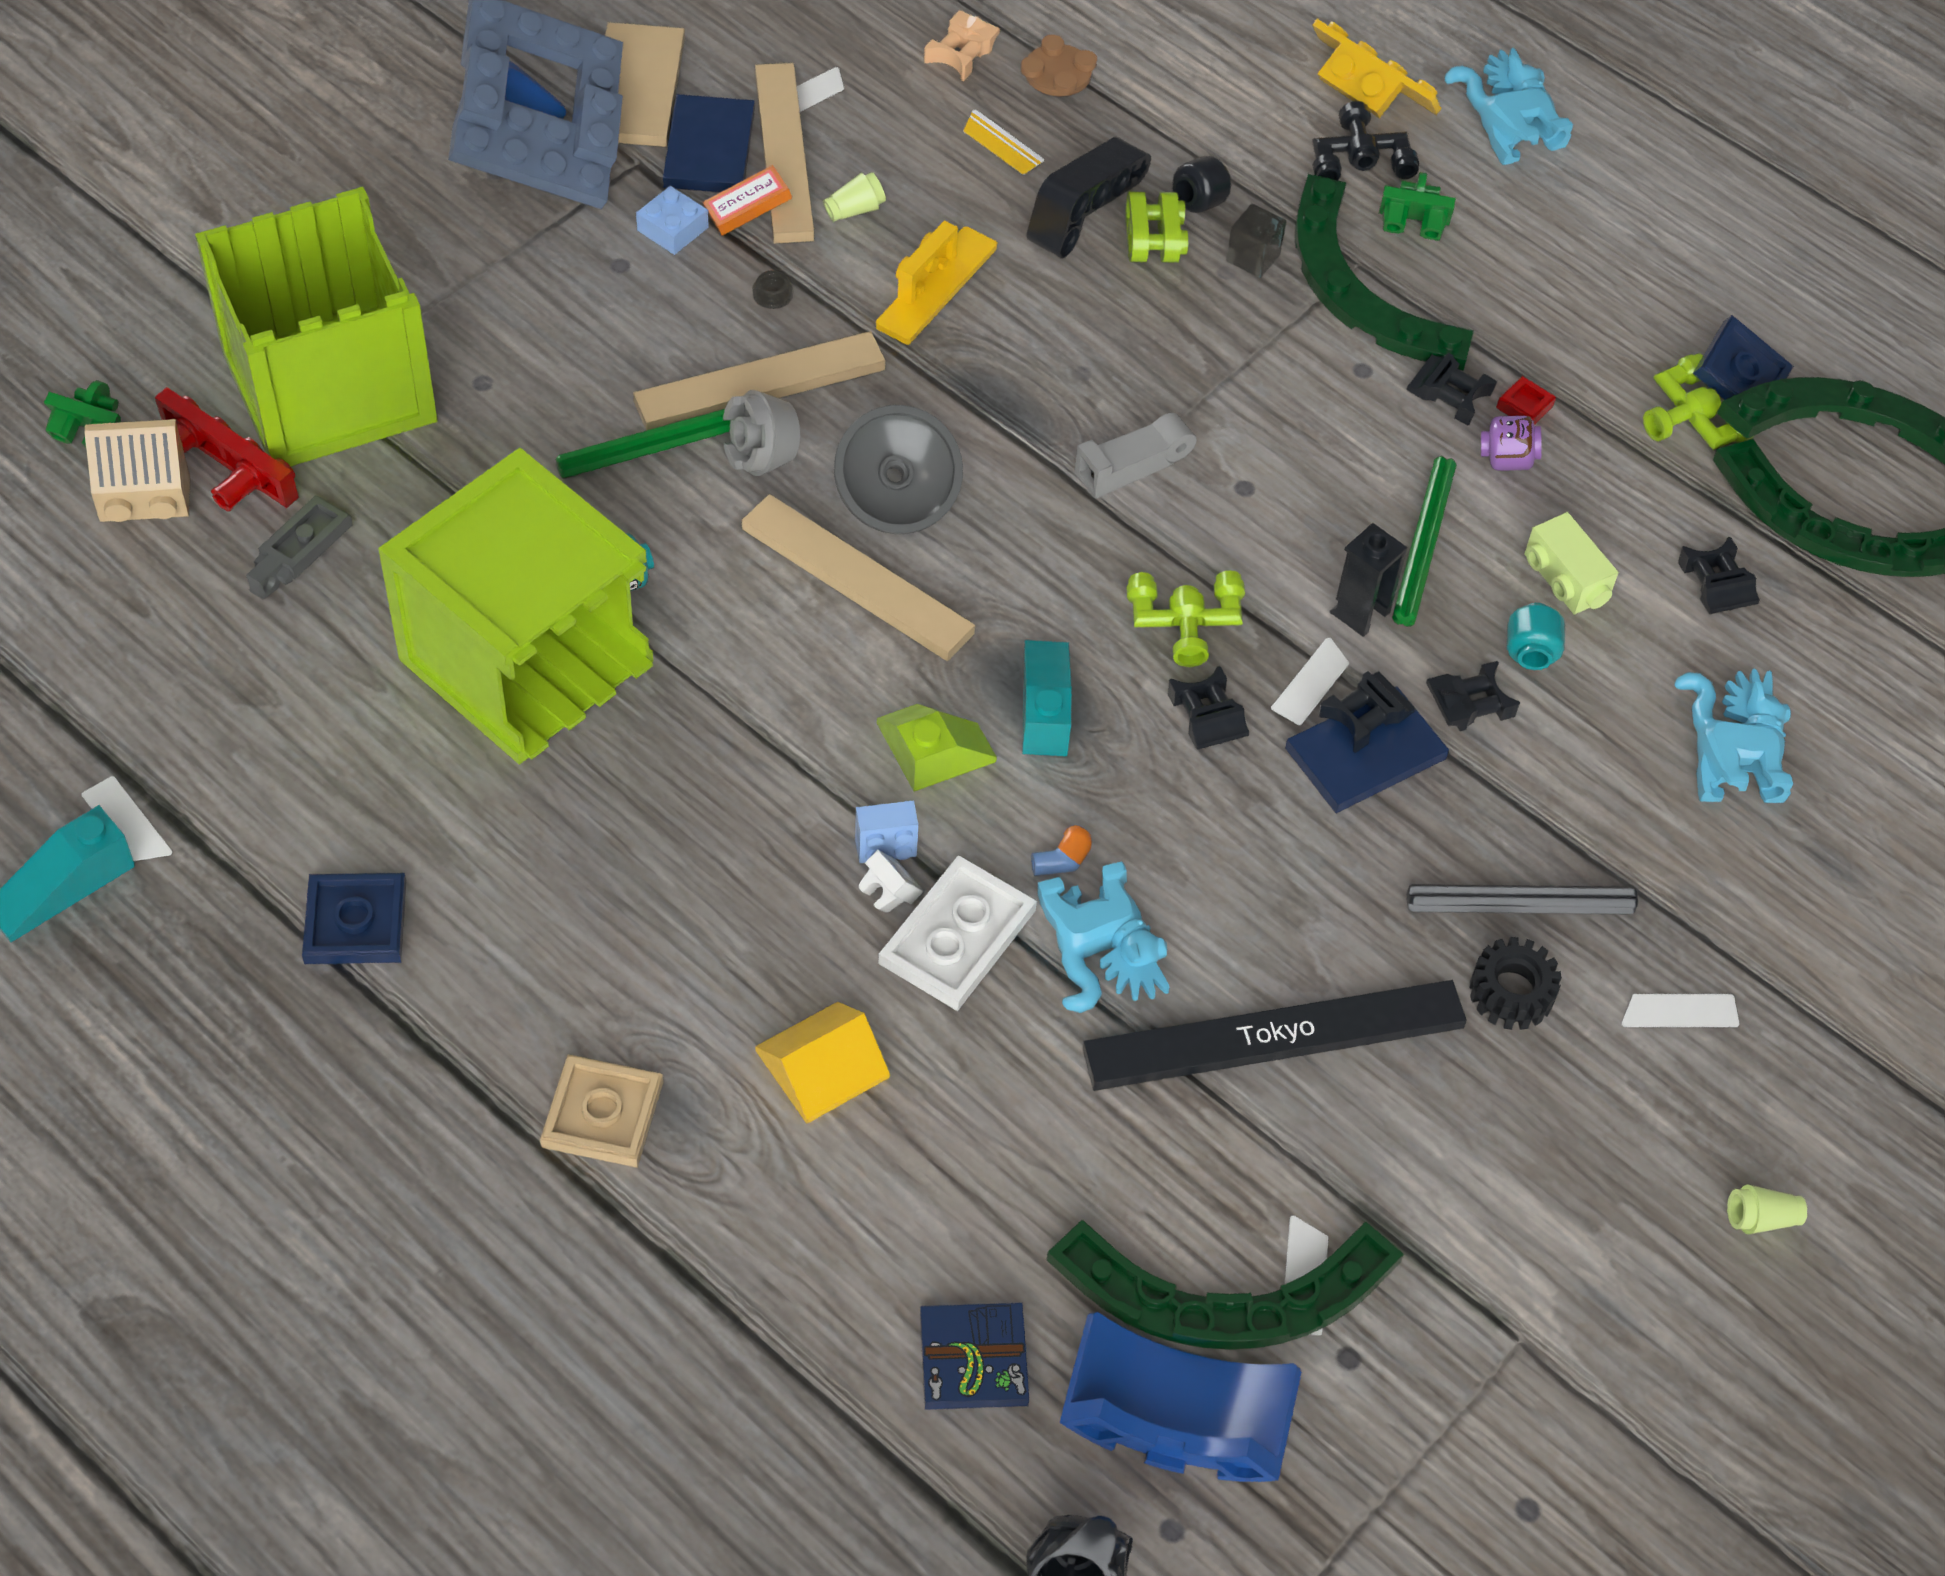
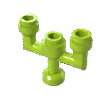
M1689 354L1679 359L1676 366L1653 377L1659 387L1677 406L1668 411L1657 406L1644 413L1643 424L1645 430L1654 441L1659 442L1669 438L1672 435L1673 426L1686 420L1692 423L1693 427L1713 451L1731 442L1739 443L1753 438L1752 436L1746 439L1727 422L1716 428L1709 420L1716 416L1721 405V399L1714 389L1700 387L1687 393L1682 388L1681 384L1683 383L1693 385L1701 381L1693 372L1702 359V354Z
M1232 570L1223 571L1216 576L1214 595L1220 602L1221 608L1205 609L1204 597L1199 590L1191 585H1183L1173 591L1169 598V609L1154 610L1153 602L1158 596L1154 577L1146 572L1135 573L1129 577L1126 587L1127 599L1133 604L1134 627L1180 626L1181 639L1173 645V659L1175 663L1183 667L1202 665L1208 660L1209 652L1206 641L1198 638L1197 625H1242L1241 599L1245 596L1244 581L1240 573Z

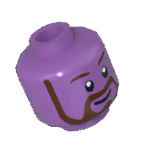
M1498 416L1493 418L1490 422V431H1481V457L1490 456V465L1494 470L1498 471L1530 469L1535 459H1541V426H1534V421L1529 416Z

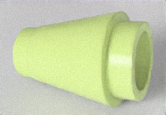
M873 172L867 175L860 173L830 195V197L824 199L823 203L830 219L835 222L839 219L878 210L879 204L885 202L886 197L878 178Z
M1747 1184L1741 1189H1735L1731 1192L1728 1198L1727 1213L1731 1226L1734 1229H1741L1745 1234L1749 1235L1792 1227L1794 1225H1803L1807 1218V1204L1802 1196H1794Z

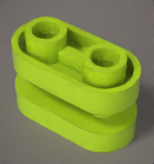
M1145 192L1127 193L1126 233L1130 262H1147L1149 250H1160L1162 263H1178L1180 255H1187L1188 231L1181 230V225H1184L1185 202L1178 201L1176 192H1160L1158 204H1146ZM1148 220L1157 221L1158 234H1149Z

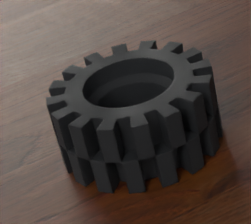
M1510 937L1507 946L1503 939H1499L1494 942L1493 948L1488 945L1483 949L1481 956L1477 960L1469 985V989H1472L1470 994L1472 1003L1479 1001L1476 1010L1481 1016L1489 1011L1491 1013L1488 1020L1490 1023L1496 1025L1500 1018L1505 1020V1029L1512 1030L1514 1023L1518 1022L1520 1030L1529 1028L1531 1021L1536 1026L1542 1022L1544 1016L1547 1017L1559 993L1561 987L1559 984L1562 977L1561 971H1556L1558 966L1556 959L1553 957L1547 961L1545 960L1549 952L1546 948L1542 946L1536 952L1532 949L1534 941L1527 939L1525 945L1520 946L1519 937ZM1502 973L1519 974L1531 983L1533 990L1529 994L1509 992L1499 984L1498 976Z

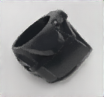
M1076 1515L1053 1517L1027 1551L1028 1576H1127L1133 1538L1117 1530V1525L1109 1517L1101 1515L1092 1518Z

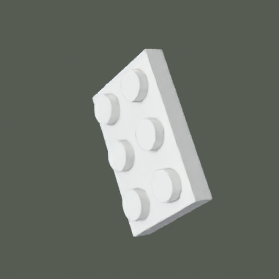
M958 855L879 953L878 964L958 1011L1034 914L1037 901Z

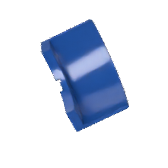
M1099 1312L1089 1313L1059 1423L1107 1450L1113 1451L1116 1443L1145 1453L1144 1464L1184 1474L1186 1465L1218 1470V1480L1240 1482L1278 1481L1302 1370L1294 1363L1247 1364L1190 1354L1137 1335L1106 1318Z

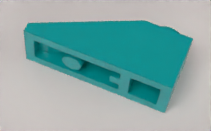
M1025 640L1022 754L1067 756L1071 732L1072 703L1069 642Z
M100 805L59 828L0 888V930L10 943L135 867L125 835Z

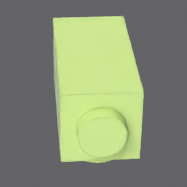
M1568 512L1532 528L1524 555L1527 557L1530 566L1535 571H1538L1552 587L1556 598L1564 602L1574 615L1590 607L1597 609L1611 598L1619 572Z

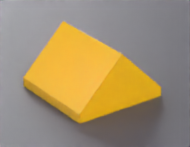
M840 1002L828 1006L755 1046V1051L806 1124L890 1078L889 1070L865 1013Z

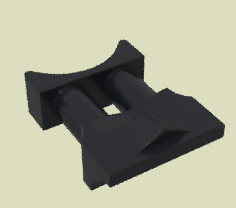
M1450 353L1443 357L1431 355L1407 386L1406 390L1423 400L1436 402L1437 399L1444 401L1457 409L1454 418L1469 426L1475 414L1472 401L1479 397L1491 396L1497 381L1484 373L1479 380L1458 369L1460 364ZM1451 383L1452 385L1456 386L1457 388H1459V389L1463 390L1464 392L1468 393V395L1463 394L1462 392L1456 390L1455 388L1451 387V386L1448 385V384Z
M1728 537L1725 543L1715 550L1698 551L1683 546L1678 564L1683 572H1695L1702 584L1700 600L1709 614L1756 605L1760 601L1756 590L1757 578L1753 573H1750L1744 567L1739 568L1736 564L1735 556L1738 548L1731 537ZM1713 567H1718L1721 572L1715 573Z
M1498 661L1483 664L1479 675L1466 679H1461L1460 675L1453 676L1449 674L1427 679L1426 684L1448 726H1457L1459 731H1464L1470 724L1474 723L1475 718L1496 713L1500 721L1516 717L1520 701L1505 695L1495 681V674L1499 665ZM1485 692L1487 697L1471 700L1469 697Z
M1217 666L1209 678L1200 682L1185 683L1172 678L1169 679L1168 696L1173 706L1183 704L1190 717L1188 734L1197 750L1249 736L1243 706L1236 703L1233 699H1228L1225 693L1227 677L1221 666ZM1208 698L1210 705L1204 706L1200 699Z
M1367 671L1363 674L1357 689L1345 698L1339 700L1333 694L1321 702L1319 717L1333 719L1344 724L1352 734L1354 741L1353 752L1356 753L1369 744L1371 731L1381 724L1386 726L1392 723H1400L1413 714L1416 708L1379 671L1374 674ZM1368 705L1371 708L1370 711L1358 719L1353 715L1360 708Z

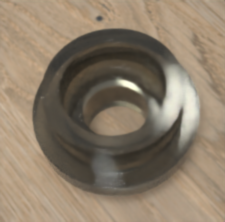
M776 270L765 271L758 276L753 284V299L764 308H782L789 304L793 298V285L784 273Z

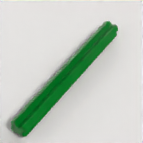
M725 409L560 454L556 458V467L561 478H568L730 432V420H723Z
M1439 456L1434 459L1392 616L1394 623L1397 625L1403 624L1406 627H1411L1416 621L1457 466L1452 458L1446 459L1443 456Z

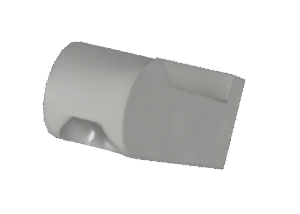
M1168 413L1159 417L1151 425L1100 445H1096L1093 439L1077 445L1074 473L1096 499L1173 465L1174 462L1186 457L1193 450L1197 439L1176 413Z

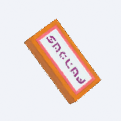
M771 165L702 203L704 208L708 210V215L723 236L792 199V195L775 167Z

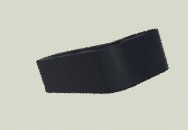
M1116 136L1051 173L1044 180L1038 191L1027 230V239L1062 259L1066 258L1074 249L1079 239L1085 217L1137 186L1148 172L1151 164V155Z

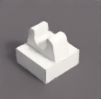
M877 850L865 862L870 869L859 883V889L870 896L878 887L883 888L881 898L874 904L877 909L885 913L890 912L904 901L912 904L924 892L895 858Z

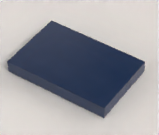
M677 94L663 172V188L672 186L675 189L722 192L745 180L755 113V100Z
M1396 686L1395 688L1407 699L1399 687ZM1365 705L1353 713V715L1358 719L1370 711L1371 708ZM1417 710L1398 724L1392 723L1386 726L1381 724L1370 732L1369 744L1356 753L1353 752L1354 741L1349 729L1341 722L1333 719L1323 721L1288 738L1285 749L1335 813L1349 808L1446 760L1449 749Z

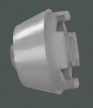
M750 390L744 396L732 397L728 401L723 420H730L731 442L724 443V449L729 463L735 470L744 469L754 476H761L791 462L795 458L800 444V425L797 413L791 403L756 390Z

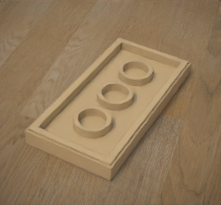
M608 22L605 36L623 42L618 94L623 95L618 143L667 147L685 41V28Z

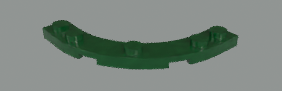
M1308 174L1295 223V247L1298 248L1302 261V273L1320 302L1351 330L1354 327L1360 328L1367 334L1377 338L1376 344L1387 350L1424 362L1431 355L1443 357L1450 353L1460 364L1458 369L1464 371L1474 331L1417 317L1387 303L1369 290L1348 266L1338 243L1337 217L1344 197L1346 182Z
M1797 377L1774 380L1752 387L1722 401L1717 412L1723 420L1746 439L1787 421L1816 418L1819 411L1837 412L1839 419L1874 426L1877 421L1898 428L1899 437L1922 448L1945 465V417L1915 401L1874 387L1865 381L1852 382L1822 377Z
M1753 438L1717 449L1713 461L1744 504L1763 523L1797 547L1836 565L1862 572L1899 577H1928L1945 574V528L1926 532H1898L1896 537L1893 538L1871 535L1872 529L1837 517L1832 522L1811 510L1813 504L1784 481Z
M1081 1220L1047 1252L1046 1261L1099 1307L1130 1326L1150 1335L1179 1344L1200 1348L1236 1350L1283 1344L1312 1334L1332 1324L1362 1302L1401 1263L1404 1253L1365 1221L1322 1264L1304 1276L1287 1284L1280 1285V1289L1257 1296H1252L1251 1293L1223 1294L1207 1292L1206 1296L1177 1290L1176 1284L1169 1283L1138 1267L1117 1251L1084 1220Z

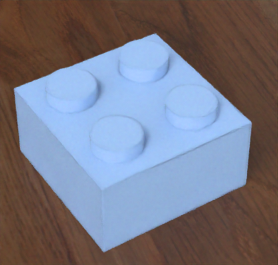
M669 186L636 212L637 231L675 255L708 228V210L677 189Z
M914 800L856 807L855 842L859 863H865L877 850L898 860H906L917 856L918 820Z

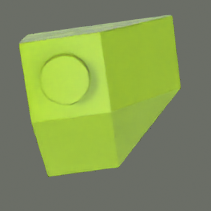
M915 704L877 718L876 723L914 792L990 765L997 760L993 749L976 722L921 704Z

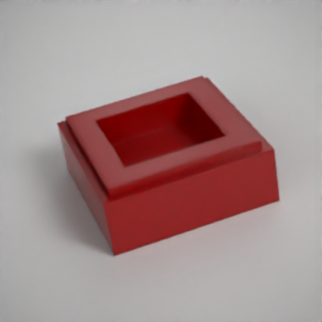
M1522 376L1498 399L1496 408L1508 416H1529L1535 425L1554 406L1556 396Z

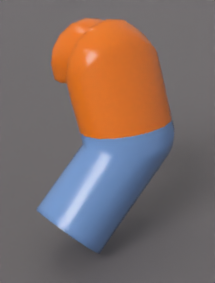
M1070 826L1063 833L1064 837L1056 850L1032 853L1031 862L1034 876L1076 871L1091 850V834L1081 826Z

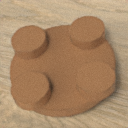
M1047 35L1042 39L1041 47L1033 50L1028 57L1022 60L1021 73L1033 88L1044 94L1069 96L1082 91L1088 86L1091 81L1092 70L1097 65V56L1092 51L1079 50L1064 44V40L1058 35Z

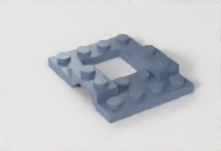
M469 0L461 65L465 68L463 93L452 127L448 160L602 209L608 200L610 170L617 160L623 95L618 94L623 42L503 0ZM507 46L578 69L572 122L505 100L510 57L506 56Z

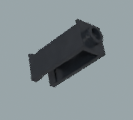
M1372 523L1344 549L1347 554L1336 597L1338 604L1330 610V613L1364 637L1370 629L1373 609L1384 617L1391 612L1408 547L1376 524Z

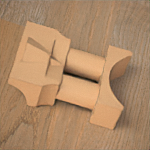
M959 10L949 20L948 34L941 42L932 39L925 46L924 63L939 62L948 64L959 72L961 80L965 81L972 73L973 59L976 56L981 57L992 51L994 41L1000 33V28L981 20L978 16L974 17ZM959 47L961 48V50L957 51L955 50V48Z

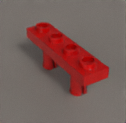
M166 387L154 397L161 420H176L184 453L192 447L198 448L232 471L230 476L211 490L214 501L223 510L230 512L236 504L255 489L262 491L285 508H288L299 498L294 480L296 477L295 472L286 461L281 458L275 460L263 452L253 439L241 437L232 431L222 418L218 416L211 417L202 411L198 404L189 396L184 395L182 397Z

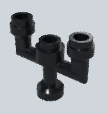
M1361 101L1349 102L1339 111L1340 124L1344 129L1350 131L1351 136L1314 138L1312 140L1316 157L1313 162V170L1316 176L1333 180L1340 179L1342 170L1340 159L1333 154L1338 152H1347L1350 164L1357 170H1370L1377 164L1380 157V149L1393 150L1390 162L1392 170L1398 178L1410 179L1419 171L1418 155L1415 150L1411 149L1407 132L1367 134L1366 126L1371 120V114L1368 105Z

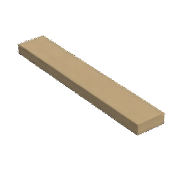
M794 63L755 65V78L765 169L773 165L792 195V199L770 210L774 243L814 241V227Z
M869 331L633 392L634 403L645 429L650 430L725 409L732 397L744 396L750 390L781 398L884 371L885 359L872 332Z
M770 494L742 519V530L947 662L975 633V624Z

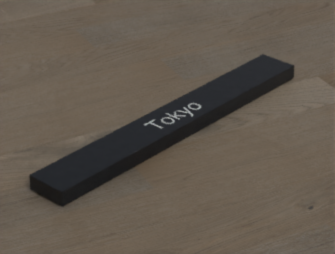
M1453 980L1086 1040L1083 1041L1082 1050L1093 1091L1464 1029L1467 1019Z

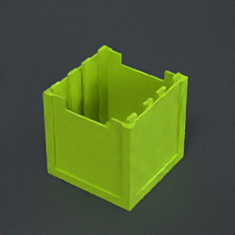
M364 187L338 193L335 198L312 204L310 201L290 207L289 211L274 215L273 212L256 216L247 223L229 228L224 225L195 234L222 352L266 454L275 460L281 458L290 466H294L438 422L420 304L415 293H409L403 278H397L375 232L369 197Z
M520 447L378 548L399 660L519 765L528 758L532 760L548 748L547 740L564 727L570 731L586 718V713L584 712L591 706L596 704L601 707L616 695L615 688L630 676L637 679L653 666V650L649 648V639L633 626L630 582L634 579L640 582L644 581V572L646 571L644 563L647 562L646 550Z

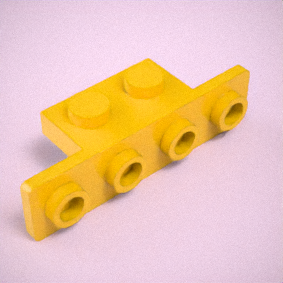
M1316 19L1312 24L1318 38L1335 49L1317 73L1320 80L1352 101L1366 103L1370 113L1378 118L1383 115L1400 92L1435 115L1442 109L1436 97L1438 94L1437 90L1428 82L1419 79L1418 82L1413 81L1407 77L1408 73L1401 65L1393 60L1385 63L1377 57L1378 53L1363 41H1359L1358 44L1347 38V32L1336 23L1330 22L1326 25L1319 19Z
M944 220L933 233L928 232L924 236L919 248L910 257H904L898 265L896 271V278L898 279L897 299L876 320V329L906 345L911 344L997 250V241L967 226L958 232L957 226Z

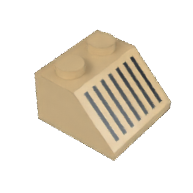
M175 419L85 425L91 494L100 522H122L154 518L168 519L171 517L189 516L190 474Z

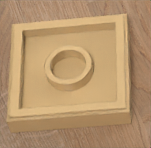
M568 1054L540 1138L541 1148L638 1168L663 1085V1074Z

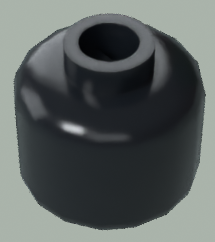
M1201 156L1177 168L1173 176L1172 189L1173 192L1177 193L1178 201L1185 202V210L1191 213H1202L1226 201L1231 191V178L1226 166L1219 159L1213 156Z

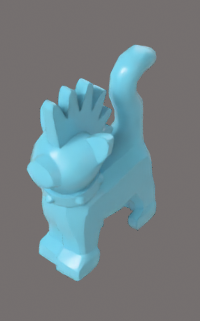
M1511 48L1509 56L1503 50H1499L1498 58L1489 55L1487 62L1490 65L1486 64L1484 66L1483 72L1489 75L1486 83L1493 86L1492 93L1497 95H1486L1483 90L1482 78L1474 69L1457 66L1452 67L1445 74V82L1447 84L1464 82L1467 85V98L1480 114L1482 126L1486 130L1491 146L1502 165L1520 160V152L1518 149H1513V147L1523 140L1530 141L1533 146L1538 144L1540 136L1544 141V145L1551 151L1567 146L1571 138L1570 133L1573 123L1568 118H1560L1556 113L1554 102L1546 92L1543 84L1545 79L1543 70L1535 69L1529 64H1523L1515 48Z
M1753 669L1750 673V682L1741 671H1738L1735 676L1737 685L1730 680L1727 681L1725 689L1730 695H1725L1722 703L1727 706L1723 715L1741 723L1715 720L1713 718L1712 710L1716 700V693L1713 683L1701 673L1687 672L1679 676L1675 681L1677 689L1693 690L1697 693V698L1692 705L1693 724L1697 732L1698 766L1696 777L1699 801L1721 802L1725 793L1724 789L1718 785L1725 782L1738 787L1739 791H1746L1749 783L1747 772H1753L1763 802L1784 803L1790 796V789L1793 786L1791 775L1782 770L1781 764L1785 747L1784 737L1786 736L1783 729L1784 724L1790 720L1791 710L1788 704L1780 703L1773 696L1772 672L1767 671L1762 682L1756 669Z
M1122 861L1103 866V886H1100L1099 890L1100 899L1082 904V894L1078 885L1072 886L1066 894L1060 896L1065 890L1060 877L1038 882V898L1046 919L1056 930L1057 944L1062 954L1064 969L1068 978L1082 989L1081 993L1067 996L1062 1000V1004L1067 1010L1082 1013L1094 1008L1102 992L1099 979L1086 966L1084 958L1111 948L1114 950L1100 959V968L1107 969L1105 972V980L1107 981L1118 976L1116 984L1117 994L1123 992L1127 983H1129L1131 996L1134 1001L1138 1000L1140 986L1144 988L1150 999L1155 998L1156 990L1154 984L1163 993H1169V983L1157 964L1158 960L1167 956V943L1163 938L1150 933V926L1146 925L1142 920L1141 912L1136 903L1124 889V884L1127 882V870Z

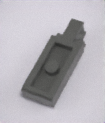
M315 495L258 548L259 556L254 561L255 567L246 575L250 586L249 591L264 600L278 589L281 582L287 585L293 579L295 580L352 526L351 515Z

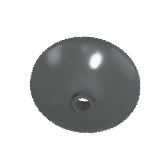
M888 405L863 414L846 430L836 450L834 478L843 503L862 523L885 533L910 534L932 526L953 506L962 485L963 462L956 440L940 420L919 408L906 405ZM890 468L899 470L901 480L898 482L891 481L887 476V470Z

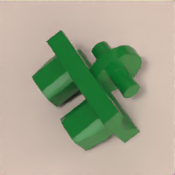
M1419 172L1417 183L1402 180L1400 188L1385 186L1379 214H1383V230L1396 234L1404 233L1407 219L1422 221L1420 236L1424 239L1438 241L1445 227L1450 224L1456 198L1439 195L1441 187L1426 185L1427 173Z
M93 381L87 390L78 387L74 393L76 400L48 392L44 404L52 411L45 431L53 439L67 444H72L79 426L121 423V416L114 413L119 406V401L110 397V388L105 382ZM84 436L82 444L86 447V440Z

